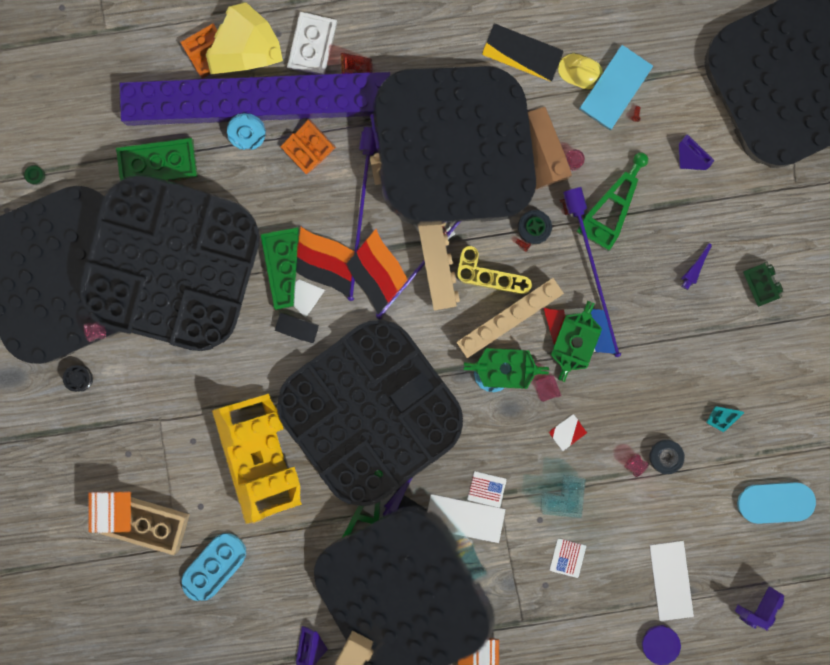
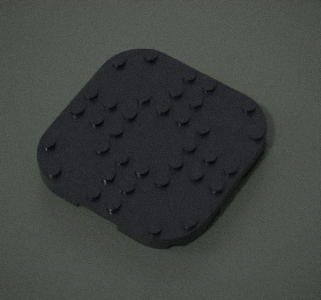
M778 0L725 26L709 44L705 55V71L716 95H720L735 126L734 132L745 153L758 164L761 163L771 168H782L829 147L830 0Z
M491 66L406 69L392 74L382 83L373 104L375 133H377L381 165V188L386 205L402 221L418 226L481 220V222L499 221L517 215L530 203L536 189V173L527 101L521 85L512 75L500 68Z
M134 175L122 179L112 186L105 195L100 208L93 242L80 285L81 301L90 314L89 316L106 328L168 342L170 343L169 345L188 350L205 351L224 343L236 327L259 247V230L252 214L243 205L231 199L153 176Z
M85 186L66 187L0 216V338L5 348L21 361L32 364L51 363L91 344L121 333L106 328L94 321L81 301V280L86 262L88 261L100 208L105 195Z
M384 320L367 321L355 327L340 338L339 341L290 375L283 383L278 397L277 410L283 426L316 468L322 480L341 501L358 506H369L384 500L408 480L450 451L457 443L463 427V414L459 402L416 343L402 327ZM423 372L434 388L400 412L389 396ZM377 470L382 471L383 476L381 478L375 474Z
M416 506L400 508L382 517L380 520L336 540L319 555L314 568L315 585L345 640L347 641L351 632L354 631L373 641L371 647L374 650L369 661H364L363 665H450L480 651L492 634L495 623L492 603L480 582L476 583L457 551L459 545L448 526L439 516L431 511L426 512Z

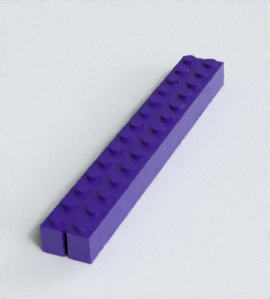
M390 72L120 83L121 121L127 126L230 122L231 118L242 113L253 114L261 121L371 116L373 114L376 94L382 83L390 76Z

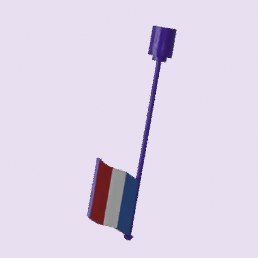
M582 187L564 191L563 195L568 213H573V217H578L603 310L592 309L591 317L602 328L594 352L611 353L615 357H620L621 352L619 353L581 217V215L585 214L584 210L587 209ZM543 307L554 345L565 319L564 316L581 313L585 308L556 310ZM574 337L571 342L572 346L580 347L582 339Z

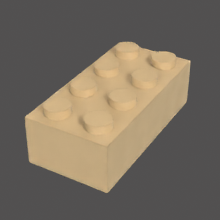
M131 497V532H100L99 534L175 555L180 550L190 514Z

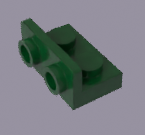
M768 261L743 271L758 307L782 297L783 287L780 282H776L774 277L776 275L775 269L772 264H768Z

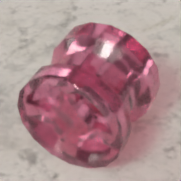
M577 149L569 151L566 155L569 168L572 171L579 169L585 161L584 154Z
M97 322L84 324V333L88 342H93L97 338H106L104 326Z
M636 453L626 462L624 467L627 470H631L635 477H638L648 468L649 463L643 461L641 456Z

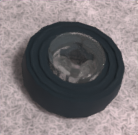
M661 440L651 448L649 460L656 471L662 474H672L683 466L685 454L678 443L672 440Z

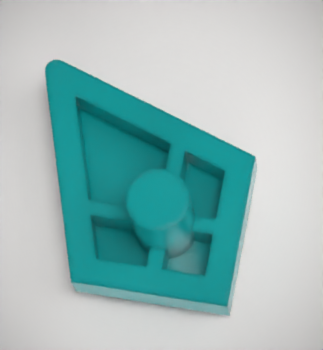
M715 406L706 423L721 432H725L744 412Z

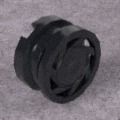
M73 365L64 372L63 383L70 391H86L93 383V374L85 366Z

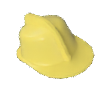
M574 53L562 58L558 68L559 75L564 81L587 90L593 89L603 73L598 62Z

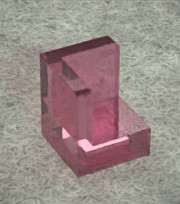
M553 374L534 380L542 402L555 397H561Z

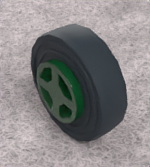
M530 210L524 213L518 223L520 237L530 244H540L546 241L552 231V222L549 216L539 210Z

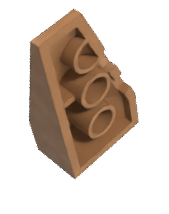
M546 107L528 112L536 173L535 190L569 179L572 174Z

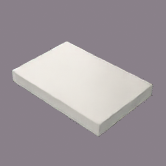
M300 12L287 68L313 75H325L337 20Z

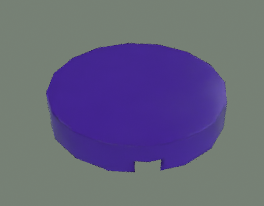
M664 625L648 629L641 642L645 656L652 663L658 665H667L675 661L681 650V642L677 633Z

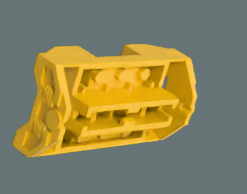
M269 394L213 410V416L245 523H254L280 511L301 505L299 479L295 467H286L276 433L284 429L278 415V410L271 401ZM262 402L265 415L236 424L231 423L230 411ZM288 490L290 501L258 511L255 504L256 501Z

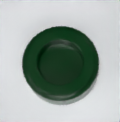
M31 165L26 168L24 178L32 185H39L45 179V172L41 167Z

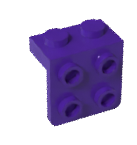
M768 587L755 613L740 605H737L735 612L740 615L739 619L755 629L759 626L768 631L769 627L775 622V615L778 609H781L784 604V595L774 588Z

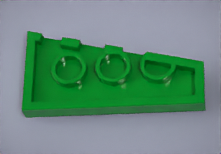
M299 228L260 234L274 309L294 307Z

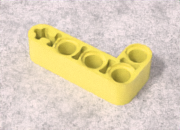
M473 246L465 247L462 250L457 271V278L460 282L515 294H525L530 291L532 283L529 278L477 267L478 250ZM472 251L475 254V258L469 261L464 257V253ZM462 270H469L471 277L463 279L460 275ZM487 273L490 277L489 282L482 283L479 279L480 274ZM500 277L508 279L506 287L499 285L498 280ZM512 278L515 279L514 283H521L522 281H524V284L527 285V288L520 290V286L514 285L513 289H510L513 283Z

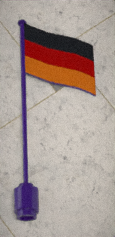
M364 127L360 137L359 150L363 151V155H366L355 251L336 241L315 235L305 230L302 226L300 227L296 272L308 280L336 289L348 296L347 299L349 301L354 300L355 279L347 266V262L359 249L369 159L374 153H378L372 127Z
M455 222V224L450 228V230L446 233L448 237L460 224V222ZM377 229L373 231L347 262L353 278L369 296L378 313L376 318L379 320L382 319L381 316L425 265V261H423L407 279L397 259L382 242Z

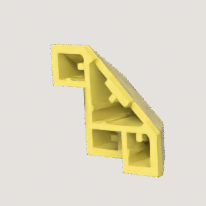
M246 2L228 7L225 13L226 18L223 24H220L214 36L216 39L206 53L210 74L249 70L283 61L279 41L268 21Z

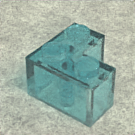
M563 475L561 494L542 492L541 513L545 515L582 518L585 479L581 476Z

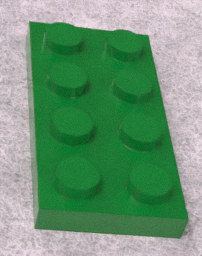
M192 138L116 148L120 181L134 175H148L166 181L198 177Z

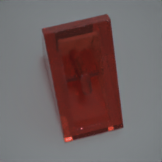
M341 53V73H372V59Z

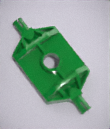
M588 300L584 311L564 316L565 319L553 351L550 353L561 366L558 380L561 381L562 379L563 382H565L568 372L571 370L586 369L588 367L602 331L599 324L591 317L595 303ZM574 337L582 339L580 347L572 346L571 342Z
M485 348L477 362H464L463 365L471 366L463 367V370L477 372L483 387L527 389L535 375H549V371H541L549 370V367L535 365L529 350ZM503 363H508L511 367L508 374H503L500 371V366Z

